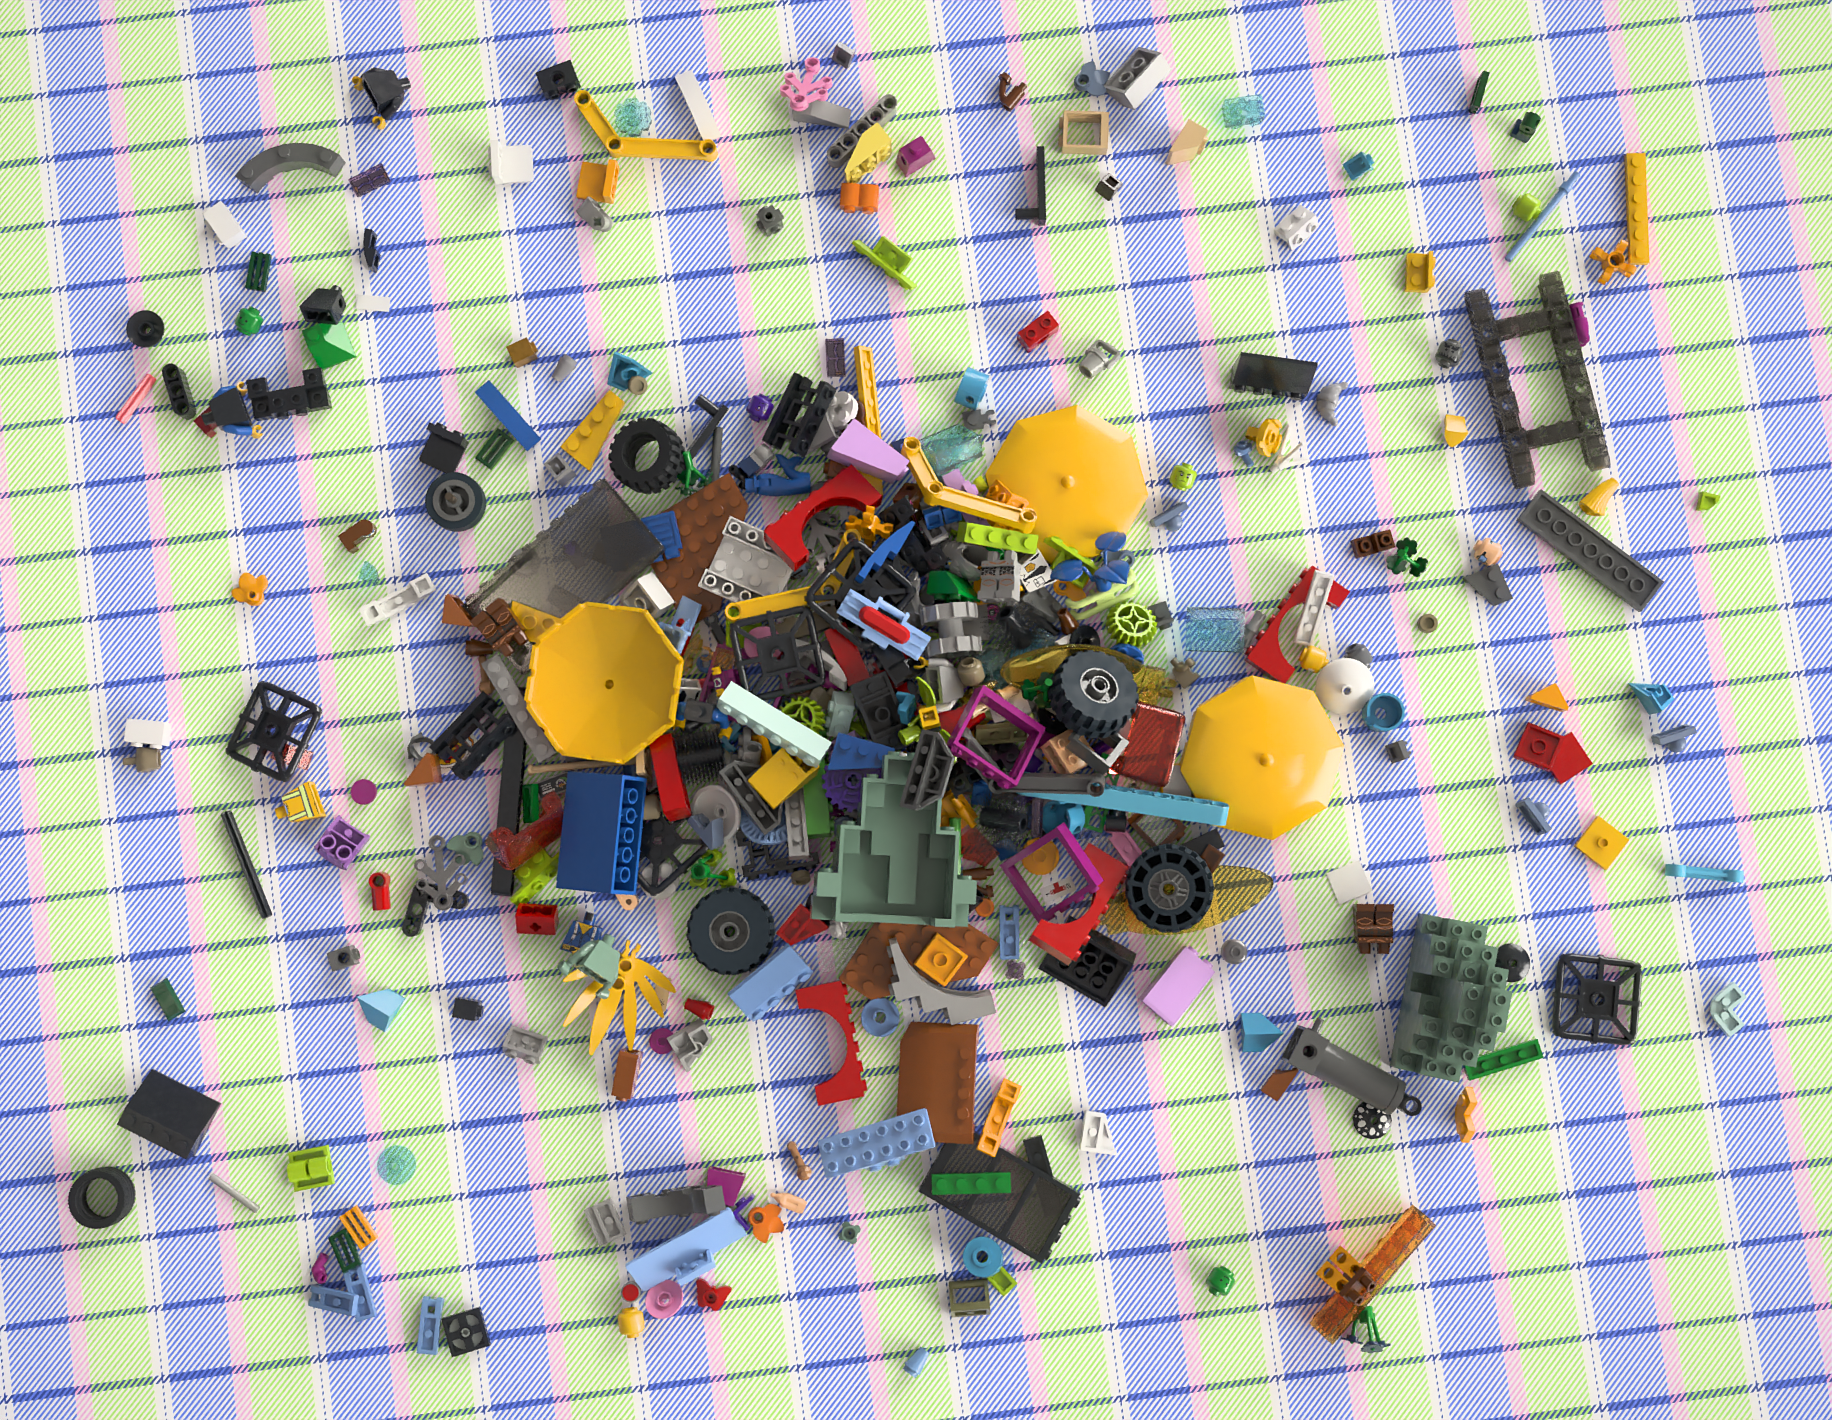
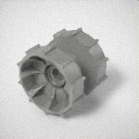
M968 601L935 604L922 608L919 611L921 625L929 627L938 626L939 639L929 641L925 647V659L966 657L979 654L982 651L981 636H964L962 624L978 618L977 603Z

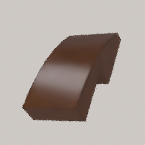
M1390 529L1350 541L1355 559L1396 547Z

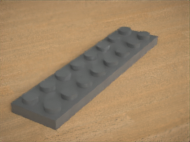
M1542 489L1536 493L1517 518V521L1638 612H1642L1664 583L1654 573Z

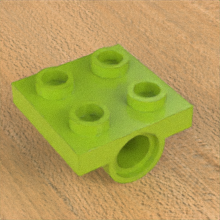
M329 1144L288 1153L287 1175L289 1181L293 1183L294 1192L335 1184Z

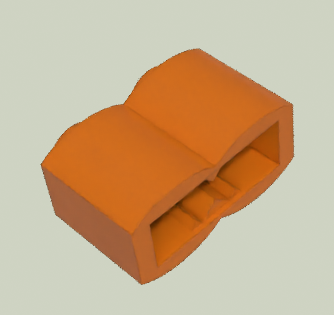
M841 183V210H844L845 213L862 211L863 214L868 215L878 212L879 185Z

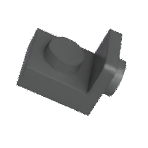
M1166 601L1147 607L1148 610H1152L1151 615L1156 616V628H1159L1161 631L1171 627L1170 624L1174 622V618L1171 617Z

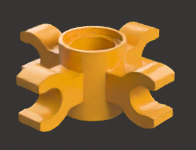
M1621 240L1610 254L1599 247L1592 250L1589 257L1602 262L1603 273L1597 282L1605 285L1615 271L1621 272L1622 275L1628 278L1635 273L1637 267L1625 263L1623 255L1628 242ZM1610 259L1615 261L1616 266L1611 264Z
M867 505L866 512H863V520L858 519L854 515H849V522L845 523V529L858 530L860 536L864 539V543L872 548V542L876 541L875 534L888 539L890 532H893V524H880V519L874 515L875 507Z

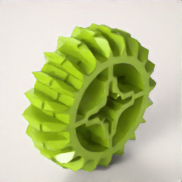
M1124 600L1122 603L1118 602L1110 609L1106 617L1105 627H1107V633L1111 634V639H1116V644H1130L1139 649L1141 646L1145 647L1153 640L1157 632L1156 616L1151 615L1152 610H1146V605L1142 607L1140 602L1134 604L1132 600L1129 603Z
M798 696L797 700L791 697V703L785 701V707L779 706L781 712L797 722L804 721L805 723L800 724L820 735L819 731H825L821 725L826 724V721L822 719L826 715L824 712H821L822 707L817 705L815 700L811 701L809 697L804 699L802 696ZM809 709H810V711H811V713H812V716H813V721H812V722H810L809 719H808V718H809V714H808Z

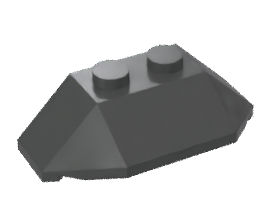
M922 729L900 801V807L918 811L944 797L955 758L940 733Z
M734 760L718 773L749 819L766 835L781 824L783 803L773 810L747 782L762 767L761 765Z

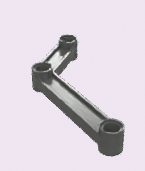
M966 727L962 734V737L966 740L959 739L958 742L1009 776L1010 772H1004L998 767L972 736L970 729ZM974 768L987 783L989 790L995 794L1019 792L1086 794L1099 797L1104 793L1106 781L1105 777L1097 772L1092 774L1024 772L1016 787L1003 789L993 779L983 776L980 770ZM1098 783L1100 784V786H1094L1092 784Z

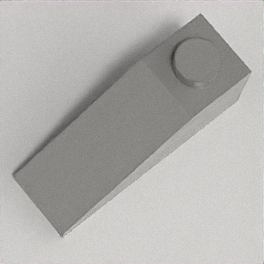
M815 100L809 103V106L803 111L792 109L793 121L849 129L851 109L827 101Z

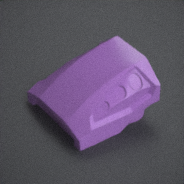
M338 815L314 846V849L336 867L347 870L356 855L369 841L370 835L362 833Z

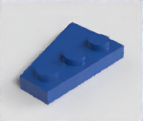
M838 732L828 770L882 768V756L887 755L888 751L894 752L895 748Z

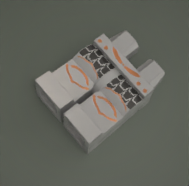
M1013 550L1004 551V560H1000L999 552L988 551L986 561L981 563V567H983L981 570V590L978 591L977 599L984 603H1001V601L1019 602L1021 564L1017 562V553Z

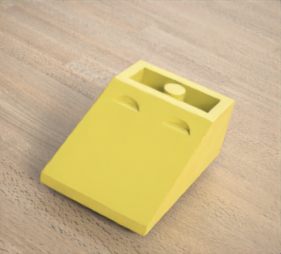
M878 122L862 133L844 170L845 183H858L862 178L861 176L865 173H871L881 161L885 162L891 157V138Z

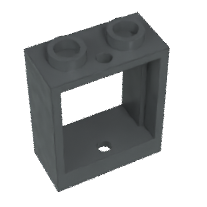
M1075 731L1068 737L1070 742L1066 748L1104 776L1128 745L1129 741L1118 733L1105 738H1099L1114 749L1106 760L1078 740L1081 735L1076 734Z

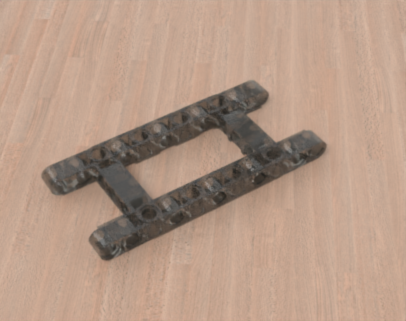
M1558 270L1540 274L1538 289L1544 309L1495 320L1488 293L1486 294L1484 288L1464 293L1475 344L1515 489L1530 487L1535 484L1534 476L1536 473L1530 454L1532 449L1579 439L1585 465H1588L1591 472L1607 469L1611 465L1562 277ZM1556 314H1559L1562 317V320H1559L1556 317ZM1483 331H1487L1489 337H1485ZM1550 331L1573 420L1566 422L1562 420L1553 425H1541L1536 429L1526 431L1521 426L1518 415L1520 413L1515 392L1512 391L1510 385V373L1499 342ZM1566 350H1569L1572 356H1568ZM1492 367H1496L1499 373H1495ZM1575 386L1581 388V393L1576 391ZM1502 403L1508 405V410L1502 407ZM1585 422L1591 425V429L1586 427ZM1515 439L1518 443V446H1514L1511 440Z

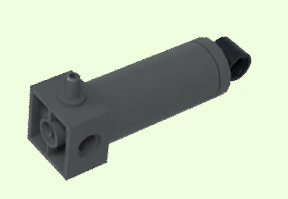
M1317 1017L1312 1028L1297 1025L1281 1060L1312 1076L1314 1075L1387 1115H1391L1396 1108L1409 1116H1416L1421 1112V1101L1417 1097L1405 1093V1081L1336 1046L1330 1040L1321 1036L1322 1034L1319 1033V1030L1324 1022L1323 1019ZM1307 1046V1051L1303 1054V1049ZM1412 1100L1413 1108L1407 1110L1406 1103Z

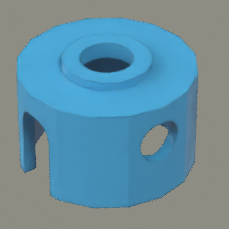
M968 367L954 402L976 411L985 395L990 375Z
M1380 693L1372 696L1362 708L1364 724L1375 732L1393 730L1402 723L1405 717V708L1402 701L1391 693ZM1378 708H1382L1386 712L1383 719H1379L1375 715Z
M1053 800L1043 806L1041 824L1046 834L1063 822L1073 835L1078 834L1083 829L1085 814L1080 804Z
M977 1237L967 1243L963 1252V1261L971 1274L981 1278L992 1277L1000 1271L1003 1265L1004 1255L1002 1249L994 1240L989 1237ZM980 1251H985L988 1254V1259L984 1263H980L977 1260V1254Z

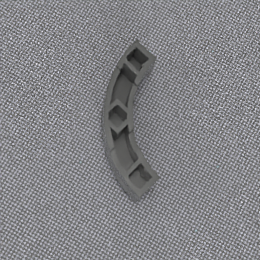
M289 143L275 146L259 153L249 160L235 177L243 185L258 194L268 182L274 179L275 175L281 172L313 168L336 178L346 162L340 154L323 146L309 143Z
M704 1185L664 1189L662 1194L659 1195L648 1192L626 1197L629 1219L632 1222H636V1225L648 1223V1219L678 1214L679 1217L690 1216V1213L716 1216L720 1214V1211L726 1210L721 1185H708L707 1187H704Z

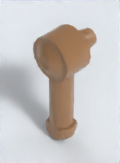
M484 655L479 656L478 661L481 673L479 691L481 693L493 694L495 687L481 663L487 661V658Z
M790 1141L787 1144V1148L790 1150L798 1167L797 1176L800 1180H808L812 1175V1169L804 1164L796 1147L797 1144L794 1141Z

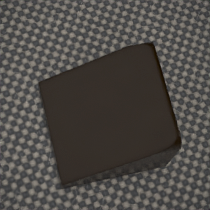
M1108 173L1099 181L1095 191L1107 201H1110L1122 187L1123 183L1111 173Z

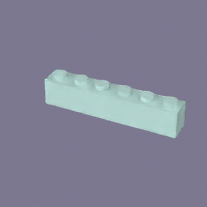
M732 681L718 700L717 708L723 714L732 716L742 725H747L756 734L765 736L772 744L781 746L790 755L799 757L809 766L817 768L831 746L832 742Z

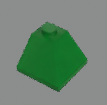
M338 322L337 325L321 323L302 330L309 351L318 367H321L323 370L357 357L343 322Z

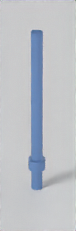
M1574 171L1569 179L1560 185L1556 195L1505 256L1506 261L1511 262L1564 195H1568L1573 189V184L1580 177L1577 171Z

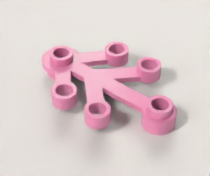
M810 57L805 60V70L807 72L803 83L792 72L784 75L786 84L780 87V94L791 100L790 107L795 111L805 110L809 103L815 100L826 101L828 99V91L826 89L832 87L831 77L825 76L811 84L814 75L820 70L818 58ZM790 85H793L797 89L799 94H795L791 90ZM817 90L816 93L807 96L808 93Z

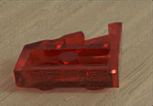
M977 827L970 828L961 836V854H963L964 859L974 861L986 867L1000 853L992 844L985 843L986 839L984 843L983 841L980 842L981 838L984 840V835L982 836L980 831L975 832Z

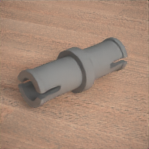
M1256 610L1249 624L1245 625V631L1239 641H1237V644L1248 649L1255 634L1258 635V629L1267 616Z

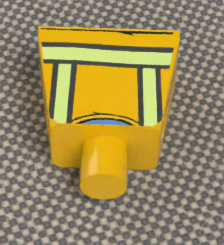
M310 781L283 795L282 801L284 805L275 808L278 819L288 816L289 821L294 823L326 817L315 783Z

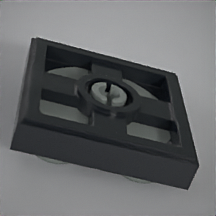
M481 1306L441 1319L452 1357L491 1345Z

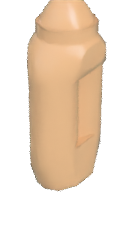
M789 1193L770 1194L781 1207L799 1214L804 1212L807 1204L804 1199Z

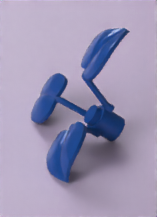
M1108 532L1096 539V548L1104 550V566L1096 570L1094 576L1085 566H1082L1081 560L1068 559L1062 561L1053 569L1050 579L1073 581L1078 579L1084 571L1089 576L1091 582H1095L1099 592L1110 590L1112 587L1111 582L1126 585L1129 564L1123 560H1114L1107 565V552L1119 551L1126 543V534L1124 532Z

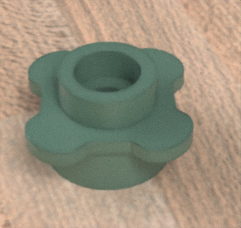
M846 1221L842 1224L843 1229L839 1233V1239L855 1244L857 1242V1234L861 1231L859 1225L854 1226Z

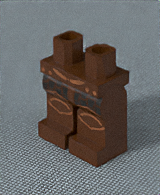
M497 598L485 608L486 611H481L470 621L481 632L494 651H499L505 657H509L515 652L510 645L511 642L515 640L519 646H522L529 641L525 633L527 629L502 598Z
M1353 904L1354 943H1357L1359 954H1371V943H1377V954H1389L1390 943H1393L1394 904Z

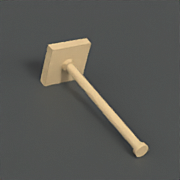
M650 745L625 764L597 760L535 766L528 764V774L532 776L534 773L636 764L637 775L647 778V784L652 783Z

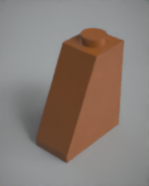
M626 1047L619 1051L611 1093L612 1096H616V1100L627 1102V1099L633 1098L644 1054L643 1051L635 1049L630 1051Z

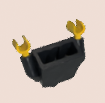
M376 67L363 73L361 78L358 76L352 78V82L357 84L354 88L358 91L365 89L377 114L381 113L380 117H373L372 122L376 124L380 120L377 128L379 130L384 129L386 126L385 120H389L402 105L405 95L404 90L411 88L409 79L407 77L398 79L393 70Z

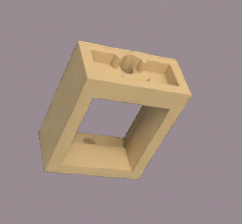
M1064 110L1063 117H1059V129H1062V135H1059L1058 147H1062L1061 154L1106 155L1108 150L1109 112ZM1068 122L1100 123L1099 145L1067 144Z

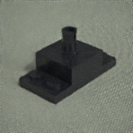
M886 671L850 685L849 688L855 700V710L867 739L874 743L895 748V751L906 747L901 743L898 732L907 728L908 725L900 721V715L898 714L899 702Z

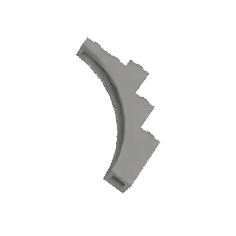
M896 937L888 939L890 946H886L889 958L893 957L895 963L891 964L894 976L890 977L892 984H888L891 996L895 995L896 1001L916 997L918 1008L922 1007L924 1013L943 1008L945 1020L949 1019L951 1025L996 1013L990 989L957 991L932 983L920 975L908 963L901 952Z

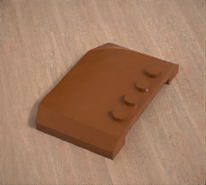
M910 1022L900 1041L897 1116L923 1108L927 1109L934 1142L974 1144V1104L979 1025Z

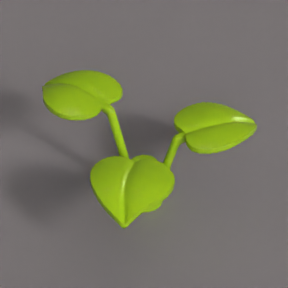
M917 676L920 695L924 703H926V708L935 706L936 699L932 689L923 679ZM920 714L917 717L913 716L911 722L907 724L908 727L898 732V737L904 746L914 741H919L923 729L922 723L919 720ZM942 729L940 734L947 744L950 734Z

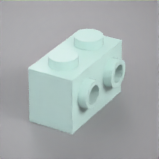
M833 691L831 701L829 700L828 715L824 719L826 721L824 728H827L828 736L837 737L838 732L848 734L855 707L852 693Z

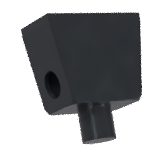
M333 285L331 289H316L299 306L305 321L337 325L346 308L342 289L337 285Z

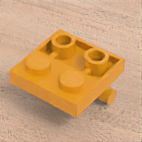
M949 790L942 798L940 827H949V818L959 817L961 818V829L966 825L974 828L977 825L974 820L978 817L976 816L977 814L963 794L959 795L958 799H955L951 790Z

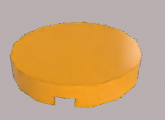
M1039 837L1029 840L1027 845H1024V848L1038 840ZM1050 841L1021 861L1024 868L1030 873L1046 875L1057 867L1059 851L1056 845Z

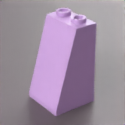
M855 418L834 443L826 456L848 467L852 464L858 471L891 484L895 480L900 481L909 469L906 466L909 463L908 459Z
M1182 946L1138 998L1172 1027L1215 973L1211 969L1213 965L1205 958L1202 961L1197 957L1199 953L1191 946L1188 948Z

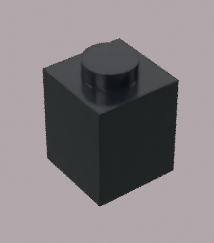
M465 997L455 998L452 1017L470 1021L479 1020V1017H482L484 1012L482 1000Z

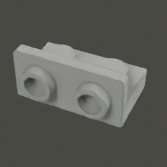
M511 1025L502 1045L503 1053L510 1058H521L528 1064H540L548 1037Z

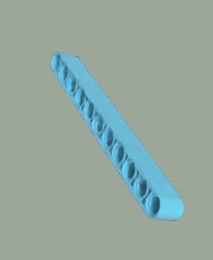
M1098 783L1092 784L1094 786H1100V784ZM1105 784L1104 793L1099 797L1086 794L1020 793V795L1217 826L1226 825L1229 805L1224 802Z

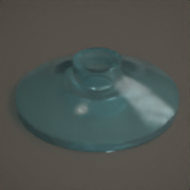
M401 1145L390 1146L378 1158V1173L389 1184H404L413 1177L416 1171V1158L407 1147ZM392 1163H397L398 1168L396 1170L392 1168Z

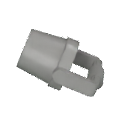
M1097 340L1086 350L1085 355L1087 356L1078 367L1086 378L1092 379L1102 370L1110 369L1120 360V352L1109 343ZM1101 346L1104 350L1115 356L1109 361L1107 356L1098 347Z

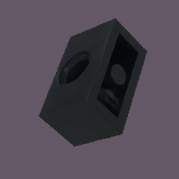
M571 60L536 72L546 100L557 99L560 95L567 92L573 93L581 87ZM558 79H563L562 83L555 84Z

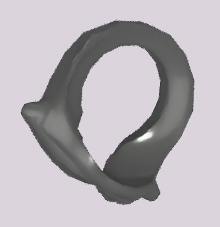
M422 732L413 736L407 747L408 759L415 758L421 761L423 758L412 747L413 743L428 742L432 744L434 741L423 736Z

